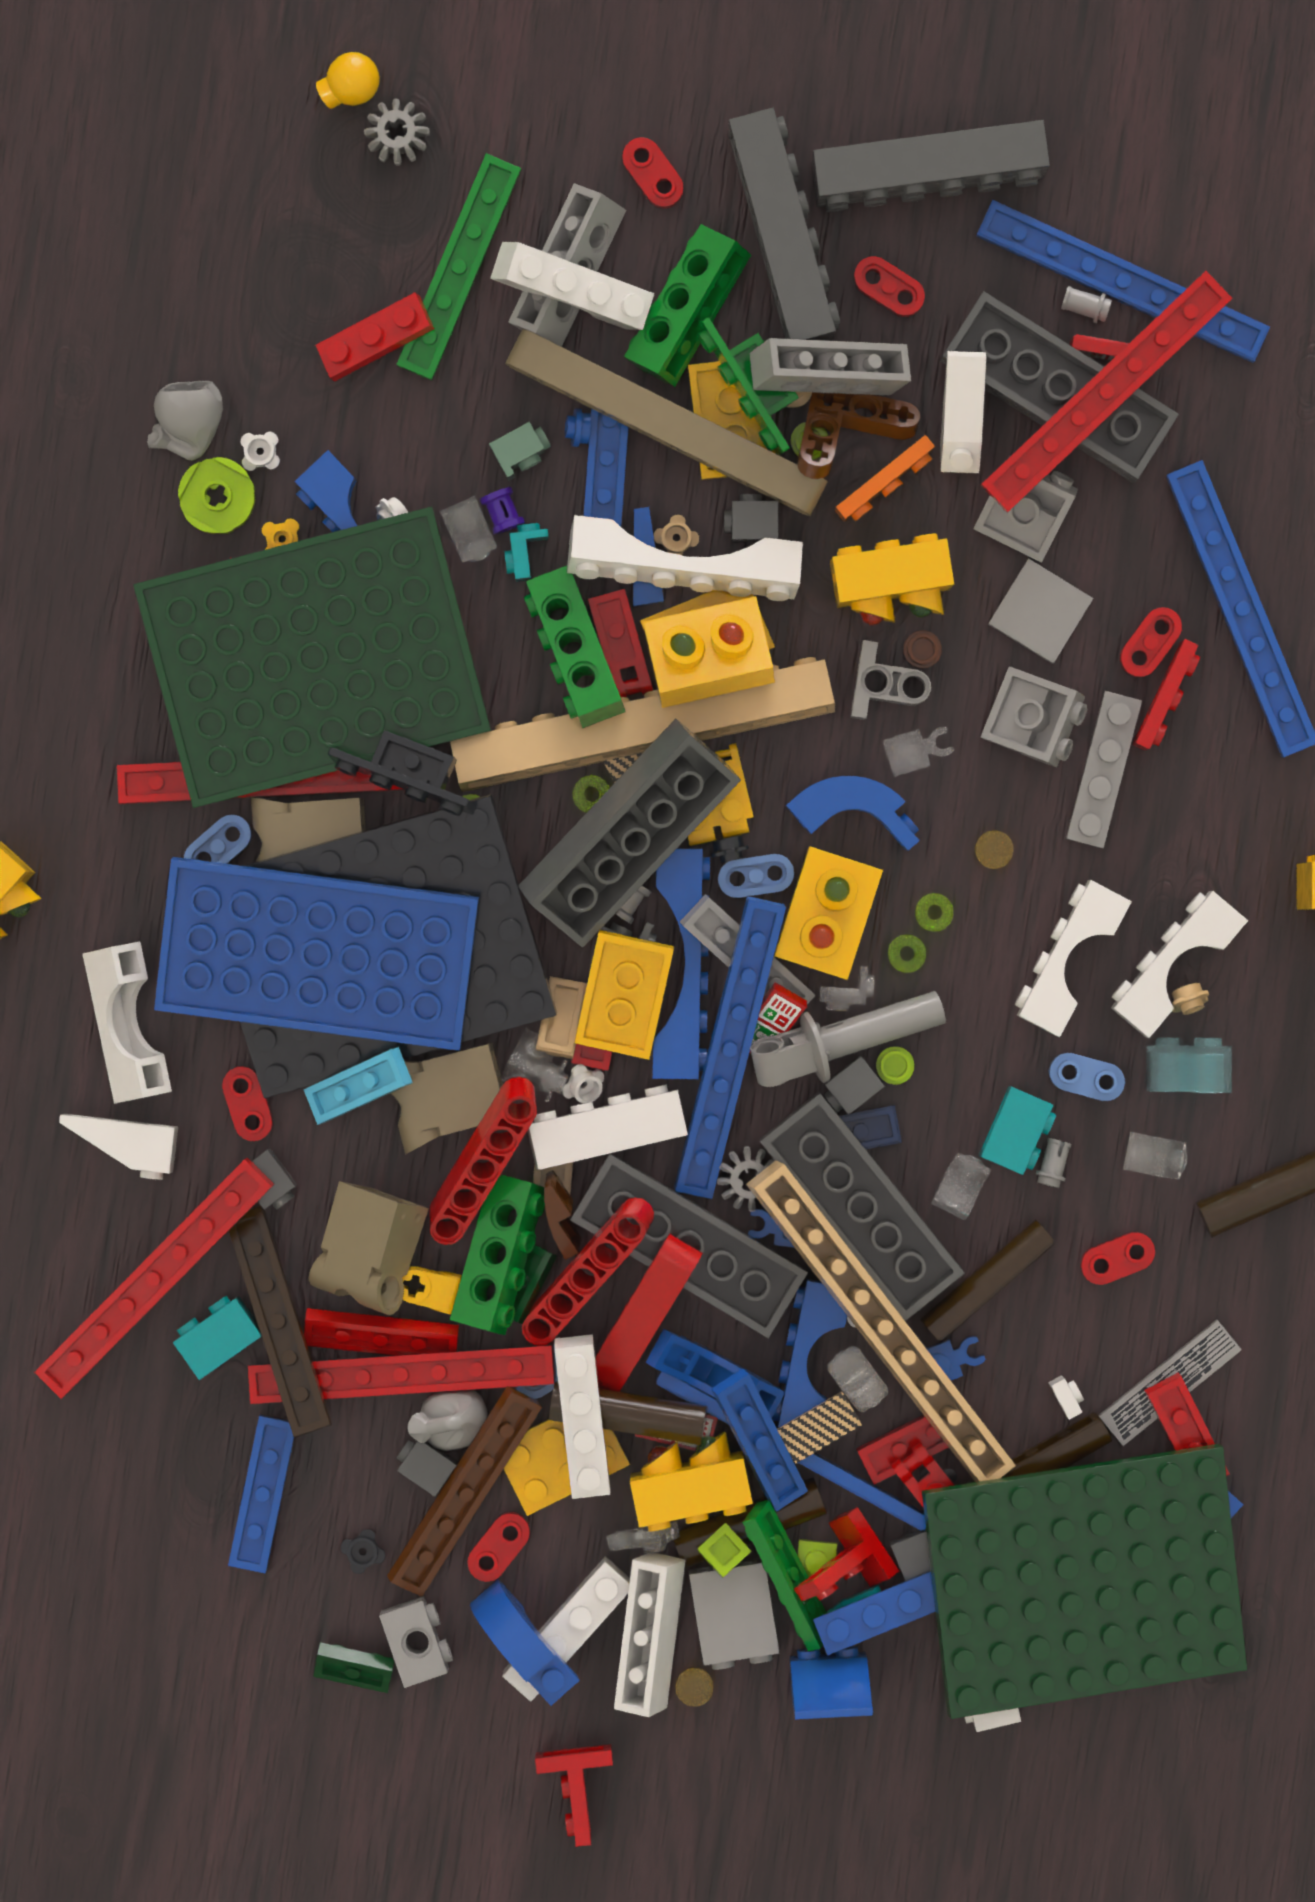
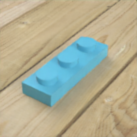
M397 1047L303 1090L317 1125L413 1082L400 1049Z

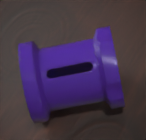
M511 487L500 489L480 498L481 504L486 505L494 524L492 528L494 535L507 532L525 523L524 518L518 516L511 499V494L513 493Z

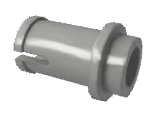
M1068 286L1061 309L1093 318V323L1097 324L1098 320L1106 321L1112 300L1105 298L1106 294L1104 293L1100 297Z
M1048 1138L1040 1171L1036 1170L1035 1174L1039 1176L1037 1183L1059 1188L1060 1183L1065 1182L1066 1179L1062 1176L1072 1144Z

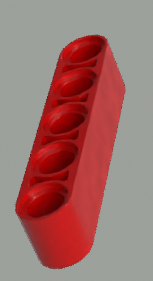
M513 1077L502 1085L429 1207L430 1233L438 1243L444 1245L454 1244L463 1237L537 1114L535 1087L528 1079ZM519 1099L525 1100V1102L520 1104L512 1103ZM501 1129L507 1130L504 1133H494V1131ZM481 1159L489 1160L486 1163L476 1162ZM461 1189L471 1190L469 1192H459ZM446 1218L453 1219L448 1222L440 1221Z
M636 1197L626 1200L538 1298L522 1324V1333L528 1342L537 1346H544L552 1342L640 1244L654 1220L653 1208L647 1201ZM627 1218L635 1219L639 1225H633ZM604 1243L613 1245L616 1248V1251L610 1250L604 1245ZM582 1268L588 1269L594 1274V1276L584 1273ZM560 1294L567 1295L572 1301L565 1300ZM538 1319H543L549 1325H544L540 1323Z
M671 1234L667 1236L595 1356L598 1387L620 1392L703 1254L702 1252Z

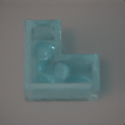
M1177 1037L1156 1038V1045H1146L1147 1091L1232 1093V1046L1222 1045V1038L1195 1037L1194 1045H1179V1038Z

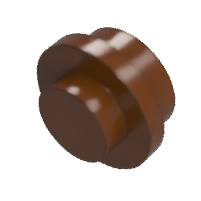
M919 630L912 633L906 639L903 651L909 664L916 668L925 669L937 663L942 653V646L935 634L930 631Z

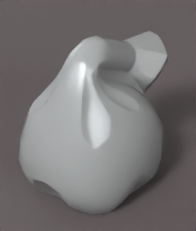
M212 381L171 383L160 389L155 396L153 405L154 413L159 423L155 424L152 428L153 432L148 434V447L167 449L187 460L200 458L209 447L222 417L223 402L217 386Z
M475 1389L434 1392L422 1402L420 1413L411 1416L407 1429L410 1436L420 1443L427 1441L434 1449L443 1451L459 1450L469 1447L487 1419L488 1412L482 1396Z

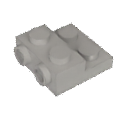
M1053 471L1052 475L1048 474L1008 513L989 496L973 529L1042 563L1076 497L1078 489L1072 486L1074 482L1072 478L1059 471Z
M1009 666L981 738L1057 768L1059 761H1066L1072 751L1073 740L1069 739L1074 724L1077 726L1081 725L1086 716L1087 704L1083 703L1085 696L1076 690Z

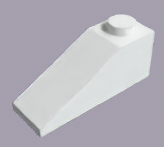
M947 351L940 437L941 472L979 473L983 430L986 352Z
M73 1114L60 1115L59 1123L128 1168L141 1170V1178L163 1180V1173L170 1174L173 1172L178 1126Z

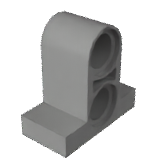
M863 640L850 718L865 720L867 718L869 700L916 706L924 702L931 692L929 677L924 672L916 669L875 663L878 642ZM879 672L885 677L886 686L883 691L872 692L867 689L865 677L868 673ZM915 677L922 682L924 691L920 697L910 698L904 693L903 683L906 679Z

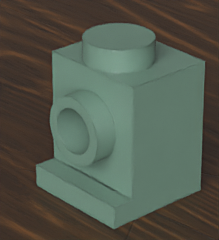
M530 421L489 443L508 481L515 478L513 472L515 468L519 467L521 472L532 468L542 461L539 455L545 453V450L551 447L542 428L538 427L534 430Z

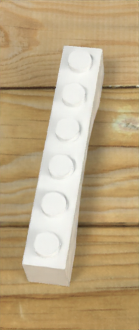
M574 515L570 530L567 573L576 574L583 579L605 577L614 578L617 582L624 584L640 581L652 583L660 588L683 586L690 587L696 592L704 593L717 590L729 592V594L737 597H746L752 594L766 596L773 601H785L795 599L800 586L803 542L763 538L750 547L731 554L713 557H686L667 553L644 544L627 533L614 520Z

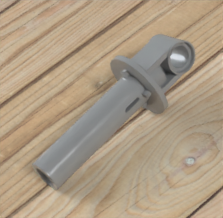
M936 991L823 1027H820V1024L817 1022L815 1024L812 1016L808 1012H804L800 1016L799 1028L778 1035L763 1037L751 1044L750 1051L757 1082L764 1087H774L814 1072L822 1083L828 1082L830 1080L828 1061L945 1024L946 1018L941 1000Z

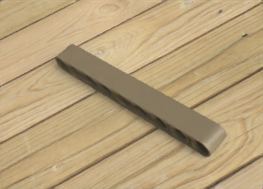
M521 330L505 362L507 366L804 515H812L828 483L824 478L811 479L804 476L799 471L797 464L528 330Z

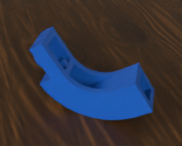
M839 776L825 779L803 790L785 806L810 835L831 816L843 811L857 810L866 812L878 819L905 851H909L920 841L915 836L919 829L905 813L900 817L895 813L906 801L891 788L872 779L858 776Z
M663 1329L646 1361L653 1368L682 1380L714 1398L715 1396L711 1391L713 1387L741 1369H744L753 1380L771 1418L785 1394L783 1390L741 1365L682 1335L679 1336L666 1329Z
M499 1579L470 1603L475 1618L494 1645L526 1682L528 1681L550 1706L580 1681L578 1675L556 1653L531 1623L525 1613L524 1606Z

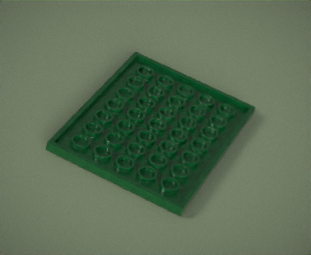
M432 506L133 584L193 808L338 771L334 768L336 763L327 755L330 747L371 762L384 730L428 747L491 731Z
M1213 1444L922 1491L946 1706L950 1719L1247 1670L1222 1445Z

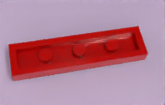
M311 1308L306 1310L304 1328L307 1346L394 1356L457 1352L459 1325Z

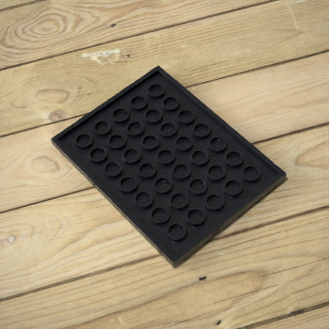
M491 794L470 800L476 807L473 815L462 811L461 816H455L442 809H437L243 865L479 897L462 1042L557 1015L555 1003ZM240 1022L264 1098L319 1083L399 1047L403 1059L440 1049Z

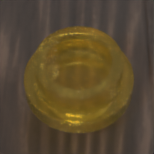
M988 831L977 840L975 854L983 866L991 869L1001 868L1013 856V843L1001 831Z
M689 1668L678 1676L675 1688L678 1698L684 1704L696 1707L709 1701L713 1694L714 1685L711 1676L705 1670Z

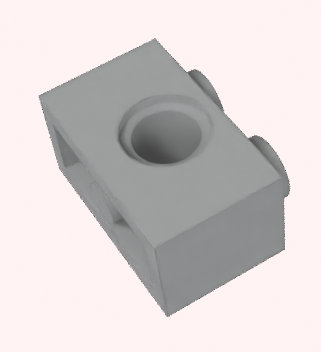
M425 1596L381 1610L379 1617L404 1688L448 1673V1662L453 1661V1656L447 1640L440 1641L435 1626L441 1625L434 1603L427 1605ZM414 1631L423 1632L427 1636L429 1644L424 1649L416 1650L408 1644L407 1636Z

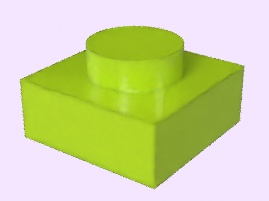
M726 1523L696 1549L722 1578L751 1552Z
M799 1539L797 1555L808 1577L836 1556L837 1543Z

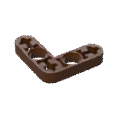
M813 392L797 462L798 469L804 476L811 479H820L829 475L835 456L840 427L906 440L916 434L920 421V412L913 404L877 395ZM824 402L830 403L831 406H825L823 404ZM844 406L848 407L847 411L843 410ZM866 408L872 411L874 415L863 417L857 414L855 410ZM882 414L886 415L885 419L881 418ZM899 419H904V420H905V423H904V422H900V421H898V420H899ZM822 427L830 431L831 435L826 437L819 436L812 429ZM814 450L821 451L819 462L812 460Z

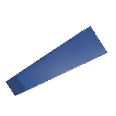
M649 507L634 509V537L644 544L655 548ZM636 581L633 583V608L664 603L662 588L648 582Z

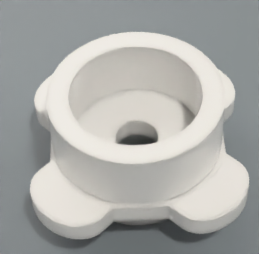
M266 432L264 435L246 433L242 436L240 442L244 447L245 455L242 459V465L246 470L253 471L256 467H267L273 470L278 467L280 459L276 455L278 437L275 433ZM258 448H263L264 453L262 455L257 454Z
M395 497L388 501L383 498L379 501L380 504L376 506L378 512L376 514L377 520L408 513L405 506Z
M583 1064L573 1067L569 1082L562 1087V1094L568 1099L575 1097L580 1103L595 1101L602 1092L603 1072L599 1069L594 1071L588 1070Z

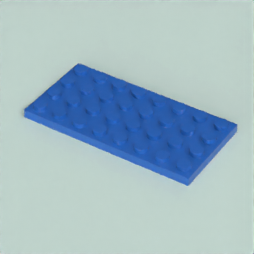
M172 857L154 1010L460 1051L479 897Z

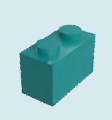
M1008 1086L979 1156L1021 1175L1024 1174L1026 1168L1033 1170L1041 1152V1149L1036 1147L1041 1133L1048 1135L1056 1118V1114L1051 1112L1053 1104Z
M227 1295L208 1308L212 1315L201 1323L196 1318H193L176 1330L181 1337L176 1339L173 1344L199 1380L262 1336L258 1322L239 1296L230 1301Z

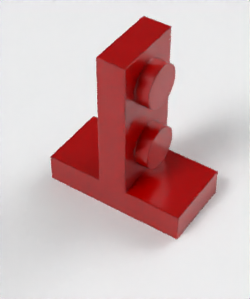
M856 1507L836 1516L828 1523L845 1549L796 1586L794 1590L801 1601L815 1596L820 1601L838 1589L836 1582L842 1577L844 1580H847L861 1572L871 1587L890 1579L899 1572V1569L859 1508Z
M612 1744L536 1752L535 1765L537 1774L567 1771L568 1775L561 1776L563 1799L570 1798L572 1813L565 1814L567 1836H575L576 1847L591 1845L592 1837L584 1769L612 1766Z

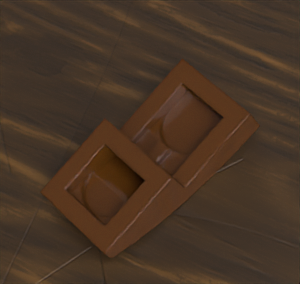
M552 1170L546 1173L544 1188L545 1211L553 1238L563 1257L567 1260L579 1253L581 1237L568 1219L572 1214L573 1199Z

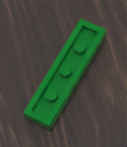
M770 1500L758 1502L742 1522L745 1526L746 1535L753 1542L761 1558L764 1570L773 1581L778 1591L779 1600L786 1607L794 1623L797 1635L802 1638L808 1651L821 1649L823 1643L813 1619L827 1612L816 1596L801 1601L794 1588L807 1579L808 1575Z

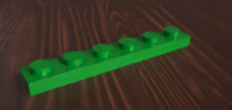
M487 153L485 154L423 301L434 330L404 345L396 364L398 367L433 381L522 171L520 167Z

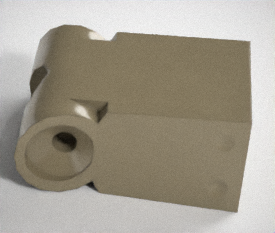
M251 797L253 828L258 833L262 842L261 851L256 862L366 830L365 805L362 798L283 803Z
M492 1043L424 1061H404L413 1083L390 1094L396 1098L401 1106V1114L397 1126L405 1155L439 1136L474 1128L479 1125L503 1085Z
M339 1181L321 1244L323 1253L313 1263L309 1272L310 1284L337 1296L351 1295L359 1304L383 1314H394L398 1311L403 1300L404 1284L402 1277L408 1273L429 1208L372 1187Z

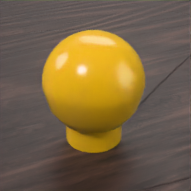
M347 52L338 56L330 64L327 76L316 82V88L322 101L330 109L342 103L356 106L368 102L375 95L380 82L379 72L375 63L368 56L358 52Z

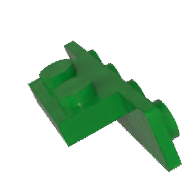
M709 317L705 318L698 324V328L701 331L697 334L700 343L707 353H715L721 363L717 367L720 375L728 386L735 385L741 395V398L738 399L741 409L749 419L754 417L762 429L758 434L765 447L769 451L775 450L779 456L782 455L790 447L771 416L799 398L796 392L753 390L749 353L764 343L760 334L753 335L729 350Z

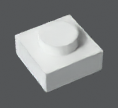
M1061 1375L1048 1382L1069 1420L1083 1413L1078 1403L1084 1401V1398L1074 1380L1067 1383Z

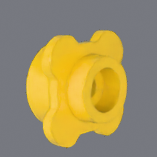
M289 518L284 523H265L262 527V534L267 540L266 549L297 542L298 522ZM281 535L286 537V540L283 543L279 542V537Z

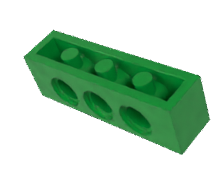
M700 224L695 235L689 239L686 250L677 266L670 272L667 283L658 299L651 305L643 330H639L631 339L629 349L624 357L641 371L675 387L700 345L697 334L701 331L698 328V324L707 317L713 323L750 259L751 254L736 240Z
M567 566L526 581L531 594L524 596L531 617L539 615L543 628L538 629L537 633L544 651L553 650L556 661L550 663L557 684L565 683L570 694L563 697L570 718L578 717L582 728L626 712L573 574L567 573ZM563 608L568 610V614L561 620L550 618V615L556 609ZM578 642L582 644L576 653L567 654L563 652L564 647L568 643ZM583 676L595 678L592 685L586 688H580L576 686V683Z
M505 1175L499 1176L480 1210L450 1316L451 1321L501 1335L506 1334L507 1328L511 1326L514 1320V1303L517 1292L522 1288L525 1281L524 1267L527 1256L535 1246V1228L538 1217L545 1210V1187ZM515 1209L517 1214L516 1220L509 1226L508 1216ZM505 1246L506 1256L501 1263H498L497 1254ZM494 1283L496 1288L495 1295L492 1299L488 1300L487 1290Z

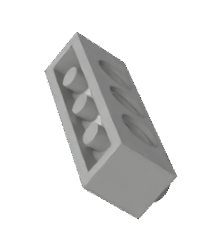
M574 183L542 251L597 272L626 210L602 193ZM523 291L508 322L520 330L525 329L562 347L579 308L555 299Z
M769 338L749 353L753 390L892 395L911 382L907 344Z

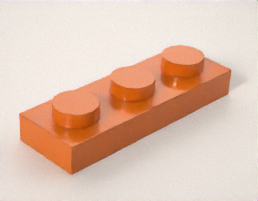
M924 435L837 505L835 512L843 522L850 517L855 522L873 508L870 501L879 493H882L886 498L903 484L899 477L909 469L917 473L933 460L929 453L935 448L934 444Z

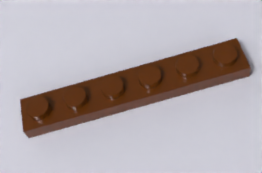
M509 1386L506 1387L388 1573L387 1577L391 1583L421 1597L424 1595L542 1409L538 1400Z

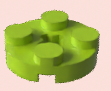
M216 457L198 462L185 472L180 481L178 495L183 514L190 524L202 532L213 535L230 534L245 524L253 512L255 506V486L244 468L230 459ZM219 485L225 488L223 494L227 497L224 504L219 502L215 507L209 505L211 498L206 495L207 491L210 488L216 490Z

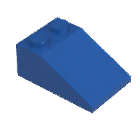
M850 1646L834 1654L827 1655L820 1654V1649L808 1651L806 1648L797 1650L796 1656H789L791 1696L795 1720L873 1715L866 1652H858V1647Z

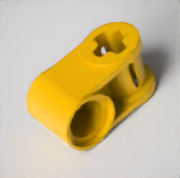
M410 1266L407 1275L402 1277L403 1282L404 1280L410 1281L413 1275H417L420 1277V1283L425 1285L424 1289H417L415 1294L408 1293V1286L404 1285L403 1300L451 1315L462 1275L446 1271H435L419 1266Z

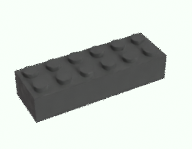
M774 107L729 119L728 136L785 339L833 341L836 329H839V324H841L835 301L828 303L826 293L829 292L828 287H830L826 267L824 264L817 265L815 256L819 255L818 250H820L815 228L807 229L805 222L810 211L804 190L797 192L795 182H798L797 176L799 171L794 153L787 154L784 145H788L787 139L789 135L784 117H776Z
M1044 120L813 150L811 160L817 208L826 207V212L844 211L849 209V203L864 202V207L882 206L887 204V198L901 197L902 202L920 201L925 199V193L939 192L940 197L958 196L963 194V188L977 187L978 192H990L1001 189L1000 184L1015 182L1016 187L1033 186L1038 184V179L1044 178L1050 166Z
M985 291L979 297L940 360L941 363L946 365L947 351L986 352L985 390L1041 426L1104 368L1101 364ZM1138 388L1076 448L1134 484L1139 479L1179 414Z
M675 718L518 885L519 889L534 908L583 948L730 793L741 779L722 758Z
M819 1091L760 1138L761 1144L773 1159L785 1164L904 1321L965 1274L963 1269Z
M609 1153L570 1220L595 1235L626 1200L635 1197L644 1199L653 1208L654 1220L643 1240L629 1256L649 1267L669 1234L699 1250L703 1254L683 1288L769 1339L808 1273L807 1269L628 1162ZM627 1218L633 1225H639L635 1219Z

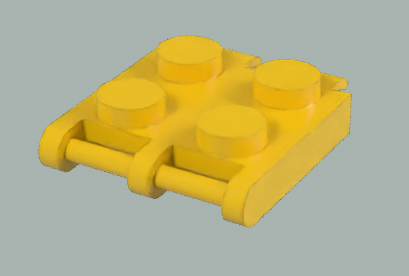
M736 743L730 744L729 749L715 753L720 758L731 756L732 760L725 762L741 781L688 836L690 846L716 840L713 827L716 826L721 827L723 838L749 833L746 819L753 818L754 816Z

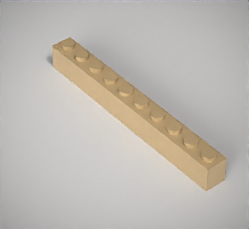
M807 657L795 661L794 666L779 669L777 665H773L775 683L662 708L658 690L647 692L644 694L645 698L630 701L628 697H621L626 712L582 728L578 717L571 719L569 714L555 717L553 713L535 716L532 718V722L517 725L515 721L500 723L495 726L493 731L450 741L452 754L457 760L455 768L460 789L462 792L643 753L675 718L703 741L834 713L835 702L825 659L816 661L815 657Z
M776 1160L746 1184L973 1480L980 1482L999 1479L1016 1466L785 1164Z

